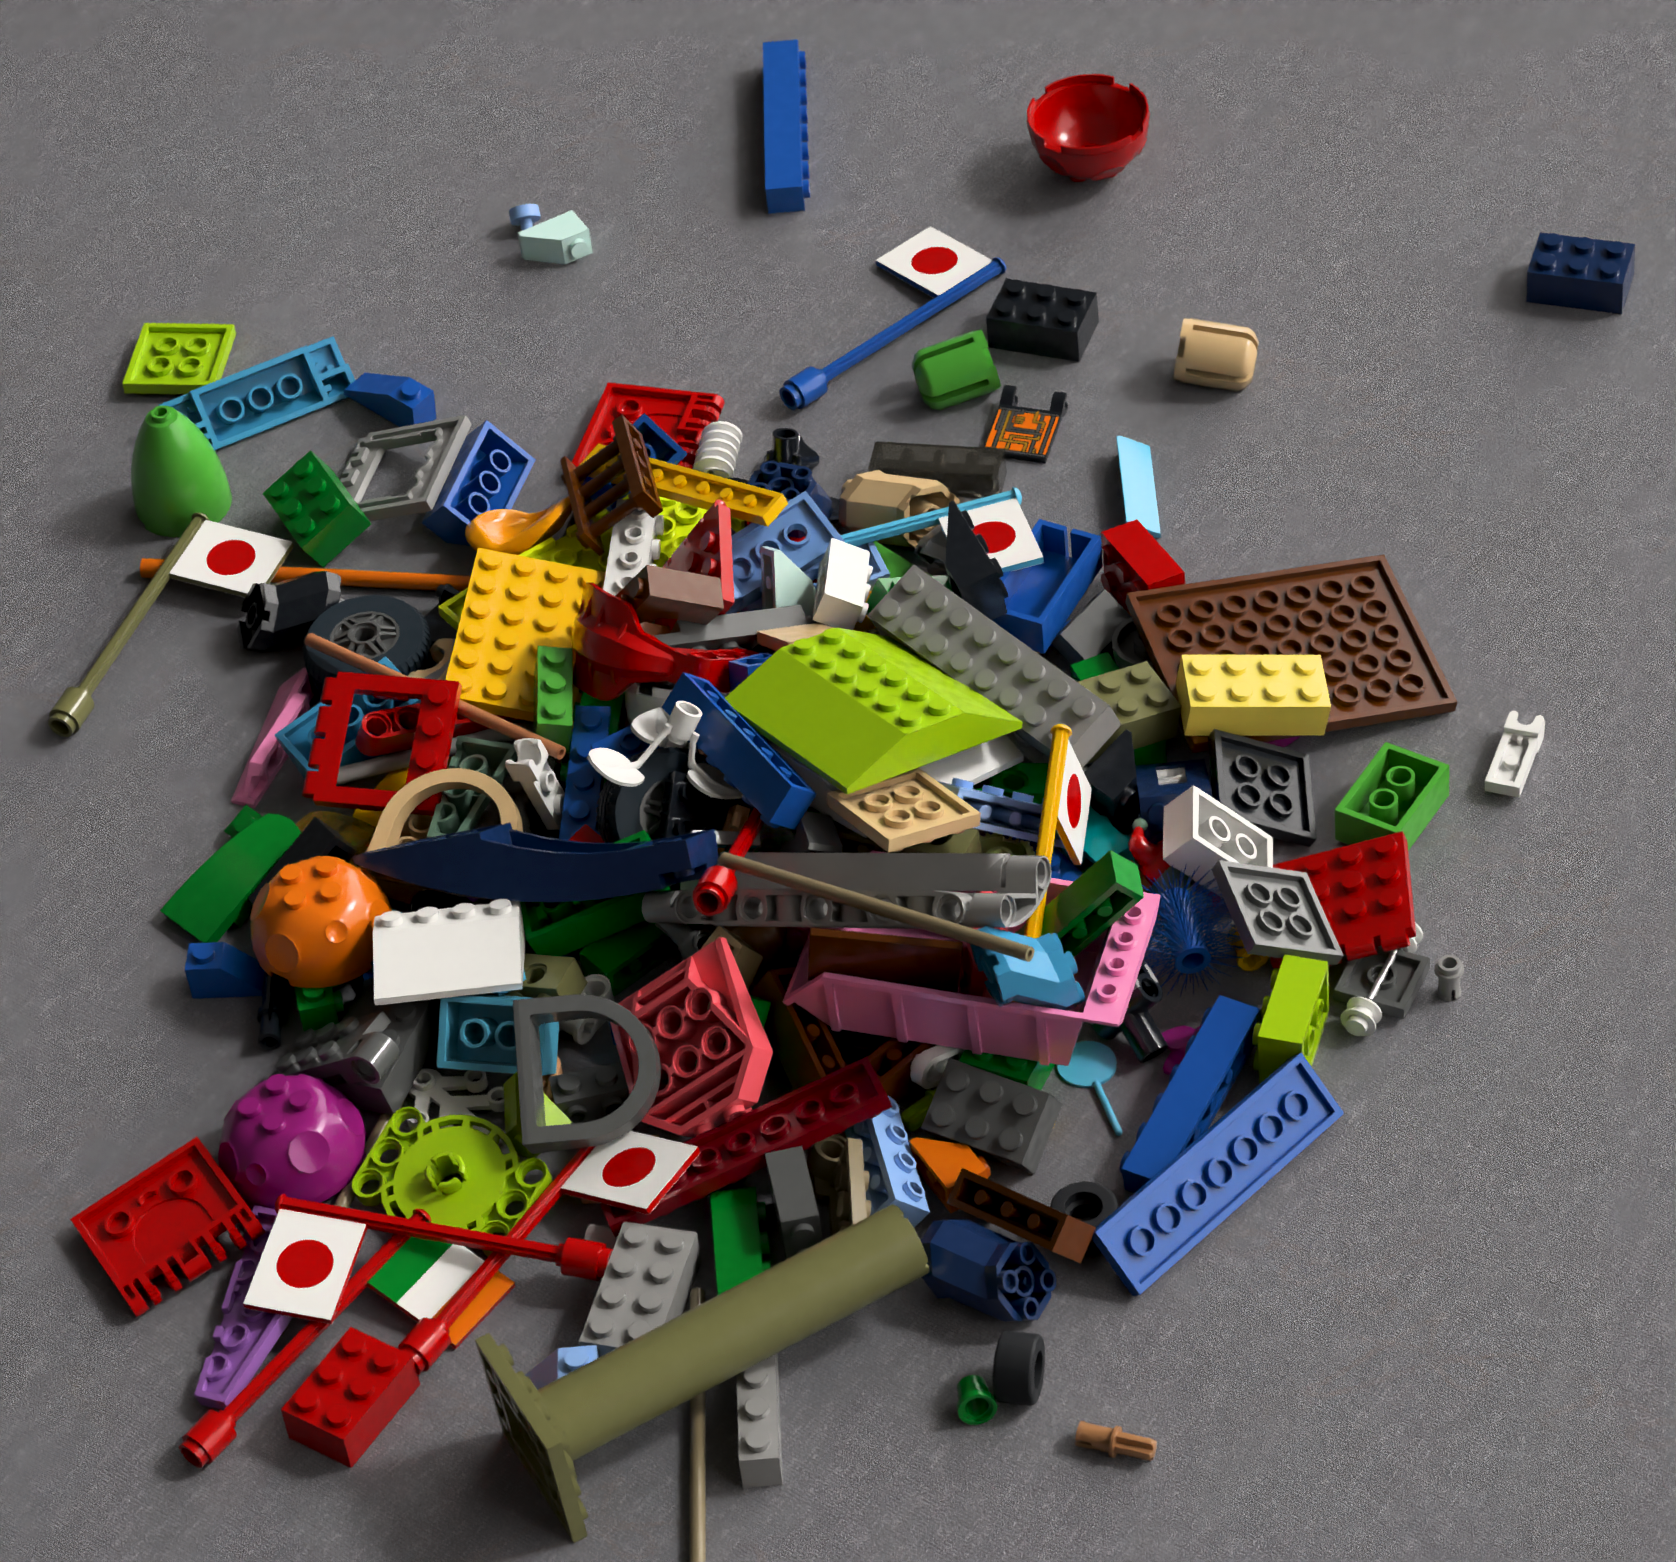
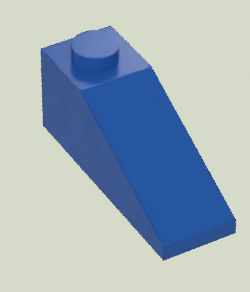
M364 373L344 389V395L399 427L430 422L436 419L434 391L410 377Z

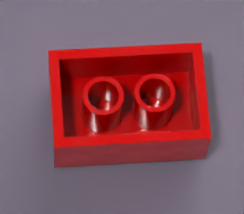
M1138 519L1101 532L1102 562L1104 567V573L1101 574V582L1104 589L1109 593L1111 592L1126 611H1129L1125 603L1127 593L1185 584V572Z
M350 1327L281 1408L289 1438L352 1468L420 1386L414 1357Z

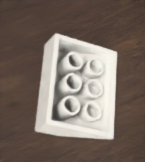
M497 899L489 904L474 905L472 903H461L453 908L437 909L435 907H424L417 912L401 913L399 911H388L381 916H375L373 926L375 1006L522 990L526 938L520 901Z

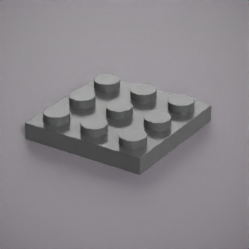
M1218 860L1211 869L1247 954L1283 958L1284 954L1328 961V965H1337L1344 957L1307 872Z

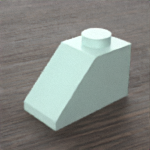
M572 210L518 232L521 256L524 260L568 264L593 253L589 229Z
M768 546L760 547L763 609L801 605L806 616L813 615L816 595L813 581L781 550Z

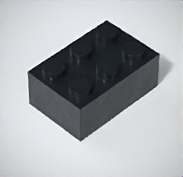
M1006 278L986 317L989 348L1080 362L1099 322L1097 292Z

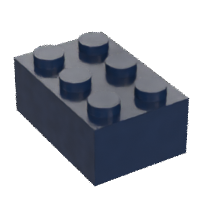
M1540 232L1527 270L1526 302L1622 314L1634 276L1635 244Z

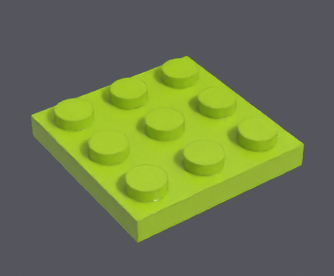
M144 323L122 383L124 393L187 394L194 389L220 380L236 336L234 324Z

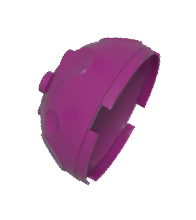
M275 1074L255 1085L236 1100L225 1116L218 1151L219 1166L249 1207L253 1208L254 1205L275 1209V1201L283 1193L287 1197L321 1203L342 1190L354 1178L364 1162L366 1156L364 1151L365 1137H367L363 1119L358 1109L344 1094L324 1082L321 1078L304 1074L286 1076Z

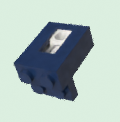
M1204 759L1135 765L1139 816L1146 820L1148 827L1144 835L1153 844L1163 840L1164 806L1193 785L1212 797Z

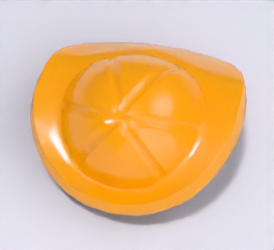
M567 496L558 503L537 513H526L511 509H496L484 512L467 524L465 529L466 540L476 552L478 548L519 555L549 539L562 528L573 511L570 498Z

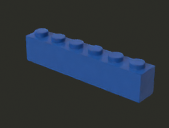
M683 672L662 708L670 716L677 701H686L697 706L702 711V717L695 729V732L700 735L696 742V748L702 750L707 755L706 761L722 771L725 775L723 779L743 794L741 798L745 803L756 808L761 813L760 819L764 823L776 829L779 826L795 830L817 793L759 732L729 704L709 680Z
M1219 995L1213 1007L1206 1009L1199 1032L1196 1036L1192 1035L1190 1037L1180 1065L1176 1064L1170 1073L1169 1085L1164 1093L1157 1095L1153 1104L1152 1115L1148 1122H1143L1140 1125L1136 1135V1143L1131 1152H1125L1121 1159L1119 1171L1123 1176L1125 1190L1136 1193L1208 1130L1255 1046L1252 1044L1255 1024L1262 1023L1260 1008Z

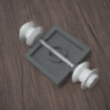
M1416 922V937L1409 938L1410 946L1384 952L1382 945L1377 946L1378 954L1348 962L1334 989V1000L1347 1003V1009L1342 1012L1340 1019L1343 1026L1352 1035H1372L1376 1030V1024L1382 1018V1014L1404 1020L1430 969V958L1415 954L1417 944L1423 939V932Z

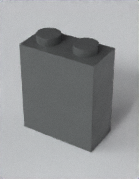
M802 1146L765 1153L772 1203L786 1259L823 1241L819 1213Z

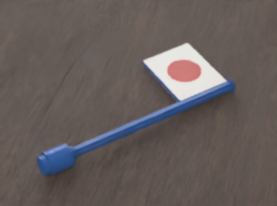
M931 226L876 260V266L934 299L820 370L809 366L786 380L779 391L783 403L791 410L796 408L802 409L827 393L828 381L998 274H1004L1006 272L1005 262L998 257L991 260Z

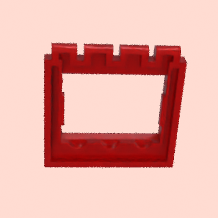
M340 671L337 673V678L326 677L320 702L331 705V707H319L314 730L316 736L325 737V739L314 738L312 741L308 767L318 769V771L306 772L302 796L313 799L316 806L383 811L387 803L398 792L336 786L354 694L371 695L378 699L421 700L405 785L424 774L447 769L462 690L460 682ZM442 792L434 794L421 802L411 814L433 816L436 805L441 803Z

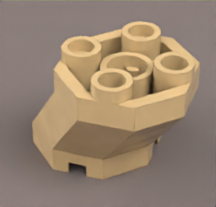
M876 470L857 474L854 479H849L844 483L841 490L842 494L839 497V522L846 530L854 532L949 507V502L954 500L955 503H960V499L937 480L891 475ZM937 525L878 540L877 542L915 549L919 540Z

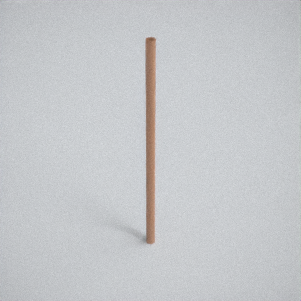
M309 633L305 638L307 646L368 674L409 677L313 633ZM459 700L457 714L514 740L523 738L539 739L550 756L558 760L565 756L566 748Z

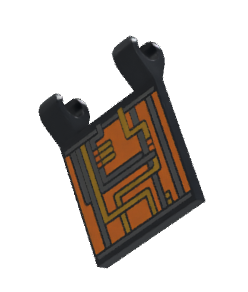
M1004 385L998 410L982 450L983 455L1046 463L1062 417L1068 410V403L1065 402L1067 394L1064 392H1054L1050 411L1018 407V396L1015 395L1017 387Z

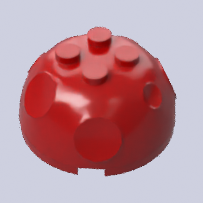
M1083 74L1063 78L1047 85L1045 93L1037 101H1035V98H1032L1027 109L1026 123L1032 145L1046 166L1060 175L1070 177V180L1073 182H1083L1086 179L1097 181L1116 176L1140 154L1147 140L1150 112L1145 95L1134 84L1129 83L1128 88L1115 83L1114 76Z

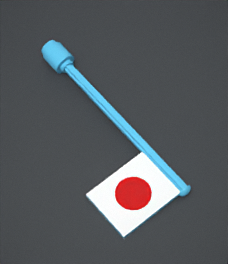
M1012 487L1010 491L957 504L961 512L964 510L968 512L974 525L972 531L975 536L978 534L983 536L989 553H987L990 559L994 557L997 559L1003 573L1044 563V557L1020 507L1022 495L1016 487ZM949 507L840 536L844 539L845 543L859 546L940 525L947 541Z

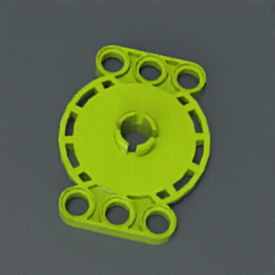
M408 1106L400 1108L392 1115L355 1174L352 1181V1189L363 1205L375 1206L382 1203L387 1215L395 1216L392 1208L400 1209L404 1218L409 1219L413 1215V1210L419 1208L425 1210L430 1215L431 1223L490 1234L502 1232L506 1236L552 1183V1175L545 1162L539 1158H528L520 1162L510 1138L498 1126L486 1119L471 1115H448L425 1122L419 1110ZM411 1118L418 1120L416 1128L411 1132L403 1133L399 1131L403 1121ZM452 1124H462V1126H450V1127L440 1128V1127L447 1126V1125H452ZM473 1125L485 1128L490 1133L487 1135L480 1130L473 1129ZM500 1139L507 1145L510 1153L503 1155L498 1146ZM389 1149L399 1151L395 1161L387 1164L380 1161L385 1151ZM532 1170H541L543 1172L539 1182L535 1184H526L524 1182L528 1172ZM453 1173H459L463 1178L462 1183L456 1177L447 1182H442L446 1176ZM378 1180L380 1182L379 1188L374 1193L363 1194L361 1192L362 1186L367 1181ZM522 1201L524 1203V1208L519 1214L511 1216L505 1213L506 1207L511 1202ZM483 1250L484 1254L488 1257L493 1252Z

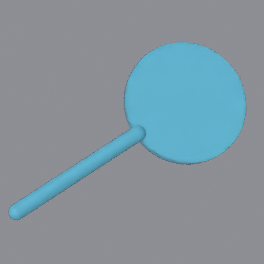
M1077 1042L1069 1066L1057 1065L1058 1073L1066 1083L1079 1088L1094 1087L1115 1134L1121 1136L1123 1131L1101 1086L1114 1075L1117 1068L1116 1056L1108 1046L1100 1042Z

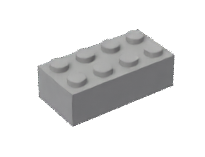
M623 1222L579 1339V1345H597L599 1357L683 1314L702 1263L697 1232Z

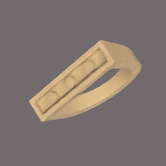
M441 769L412 780L391 798L380 816L367 852L397 845L403 826L411 812L430 796L446 790L467 789L487 796L497 805L501 824L511 822L513 830L523 832L522 819L513 799L505 788L493 778L470 769ZM362 867L376 880L445 892L405 882ZM467 896V897H472V898H477V899H483V900L487 899V898H479V897Z

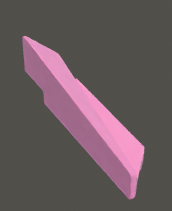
M306 668L301 669L279 687L231 799L233 804L248 805L251 808H256L288 758V755L276 739L275 734L310 710L309 702L313 698L314 693L312 692Z

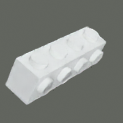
M618 499L616 507L626 500ZM636 509L613 526L603 586L604 591L615 596L646 565L657 567L656 564H653V561L660 558L661 542L660 539H657V535H663L664 515H657L651 518L643 509L641 511Z

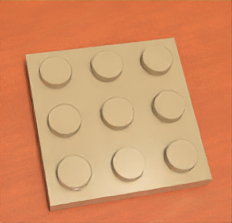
M920 768L913 769L848 795L841 790L827 793V806L888 853L899 852L906 847L920 843H930L934 839L950 834H960L967 829L980 826L981 813Z

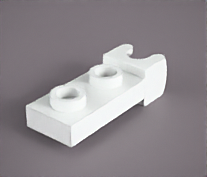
M1513 710L1507 717L1502 738L1486 776L1485 791L1520 798L1535 755L1539 752L1544 738L1545 720L1543 716L1538 715L1531 724L1523 725L1517 721L1518 712Z
M518 739L514 741L518 760L517 762L506 760V769L514 782L520 781L546 829L560 830L565 792L547 762L549 754L539 739Z

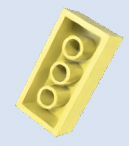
M1181 655L1176 689L1179 704L1182 706L1181 717L1185 736H1209L1214 729L1239 736H1324L1331 703L1321 655Z

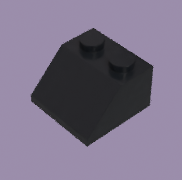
M1126 729L1084 772L1092 789L1090 806L1100 815H1105L1112 823V826L1119 832L1124 827H1130L1139 814L1132 732Z

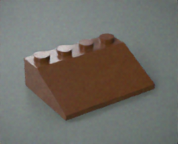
M811 928L808 982L823 972L958 993L963 942Z

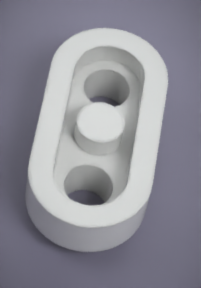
M937 1045L917 1054L911 1063V1080L924 1089L938 1086L949 1058L959 1061L965 1049Z

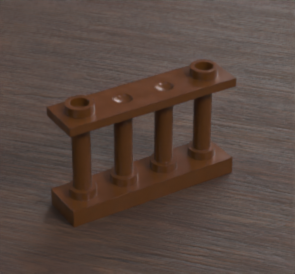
M623 415L612 422L615 432L614 441L580 466L576 467L566 456L560 459L563 470L561 478L567 486L578 530L575 532V535L584 548L588 549L590 547L599 556L605 553L600 535L636 509L639 511L643 509L651 518H654L663 511L643 436ZM620 453L618 461L589 482L586 481L588 475ZM624 472L626 473L623 475L624 479L594 501H591L593 494ZM629 491L631 492L628 494L629 498L598 521L596 520L597 514Z

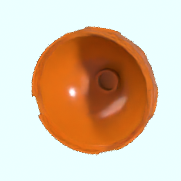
M316 856L283 867L258 893L250 914L253 951L258 963L268 975L272 977L274 976L273 973L284 977L289 980L291 986L324 988L343 984L372 969L375 916H381L385 912L392 911V907L377 880L365 869L331 856Z

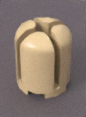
M1183 318L1178 354L1175 362L1174 380L1232 391L1245 389L1252 382L1259 345L1255 332L1243 326Z

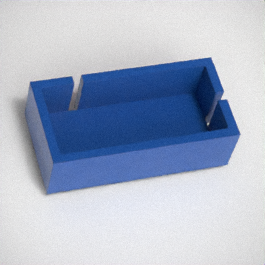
M1039 519L1031 531L1044 557V563L1003 573L1004 576L1000 579L1008 592V597L1004 599L1007 613L992 621L1032 650L1045 654L1102 568L1103 562L1101 536L1073 528L1070 532L1072 557H1069L1067 526Z

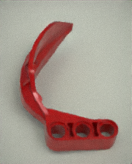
M593 582L586 583L580 609L575 616L571 636L573 684L588 695L602 701H611L618 698L634 683L668 681L676 684L683 672L707 679L720 693L730 692L728 661L758 654V652L738 648L718 650L672 648L659 641L656 637L644 632L632 604L604 591Z

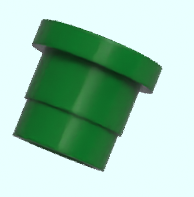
M968 1375L958 1382L957 1412L959 1418L970 1425L983 1424L992 1419L997 1411V1403L993 1394L989 1392L985 1380L978 1375Z

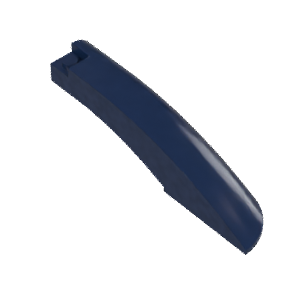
M511 822L410 841L354 855L352 858L354 864L372 871L445 892L496 900L569 902L643 893L663 889L676 883L698 880L706 869L711 866H717L718 847L715 829L651 841L593 843L548 838L513 830Z

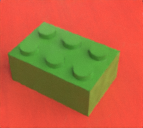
M1385 742L1335 808V840L1351 845L1403 831L1407 839L1409 851L1449 796V765Z

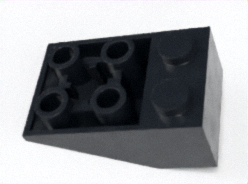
M953 500L949 502L945 561L951 590L986 617L993 620L1007 613L1004 599L1008 597V592L1000 579L1004 576L1003 571L995 557L992 559L988 557L987 553H989L983 536L981 534L975 536L972 531L974 525L966 510L961 512Z

